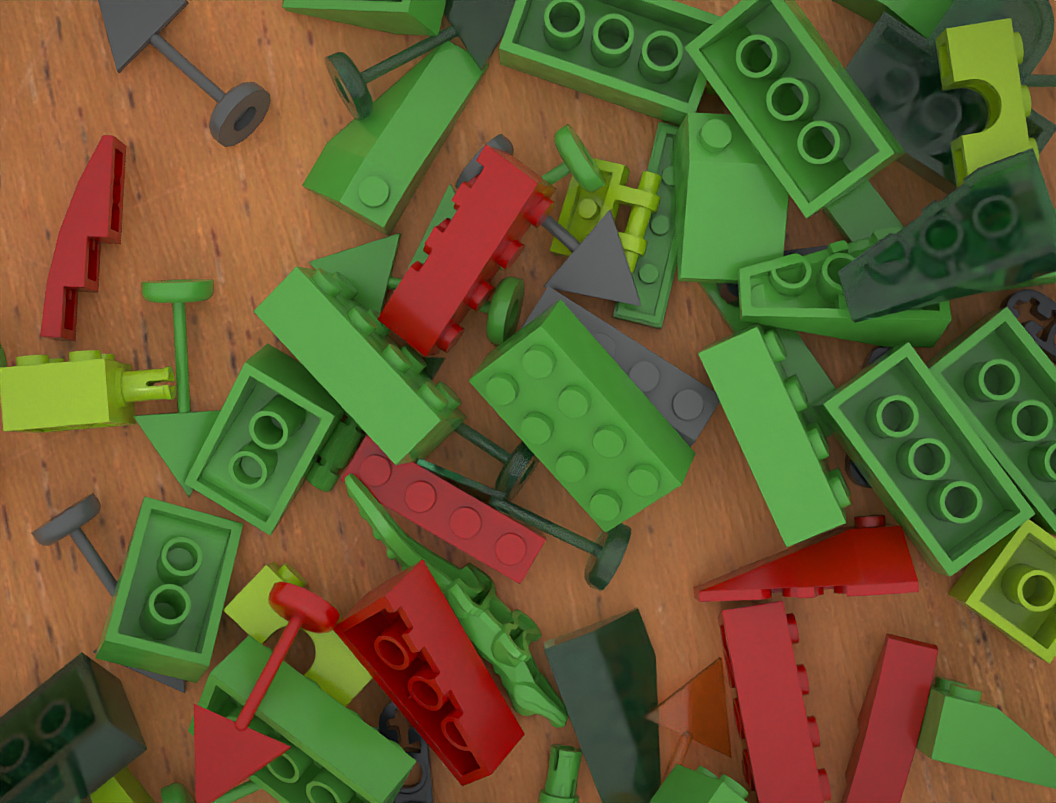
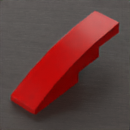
M103 135L77 183L61 225L46 283L40 337L55 341H76L78 292L98 293L101 243L121 244L126 145L113 135Z
M886 634L857 720L859 734L845 772L847 786L841 803L901 802L928 702L939 651L937 645Z

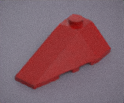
M885 515L854 517L855 526L836 528L694 587V598L699 602L763 600L772 598V593H782L783 597L815 598L823 595L826 589H833L834 593L847 594V597L916 593L919 592V583L902 526L886 524Z

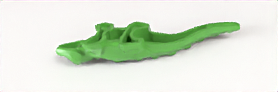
M350 473L346 476L345 485L349 497L354 500L359 508L361 517L373 529L375 539L381 540L387 548L388 558L391 560L396 559L402 566V571L418 561L424 560L478 655L491 663L494 672L500 675L502 685L507 691L515 712L524 716L541 715L548 719L554 727L560 728L565 726L569 711L553 690L547 678L539 672L528 648L531 642L537 641L542 636L537 624L519 609L511 611L495 595L496 587L492 579L472 563H468L459 569L451 562L412 539L354 474Z

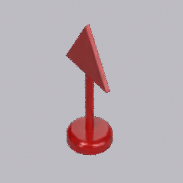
M274 583L268 597L269 605L275 613L287 620L288 624L236 722L193 703L196 803L214 802L291 749L290 746L252 730L248 726L299 629L302 628L313 633L323 634L329 633L335 628L340 614L335 607L323 598L291 583Z

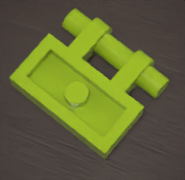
M593 158L605 179L606 185L595 192H588L581 187L572 175L558 223L581 243L610 209L615 221L620 204L632 207L625 232L618 233L633 275L638 256L644 257L648 241L644 239L651 213H657L661 197L657 193L662 176L643 171L638 189L627 187L626 183L630 170L625 165ZM553 237L550 252L557 256L568 258L572 252L556 237Z

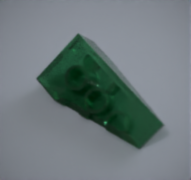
M1031 148L977 168L963 179L964 184L939 202L935 199L921 210L922 215L896 234L889 233L839 270L838 275L852 321L856 323L1007 287L1055 272L1056 212L1034 149Z
M637 607L544 642L545 654L602 803H649L661 786L656 655Z

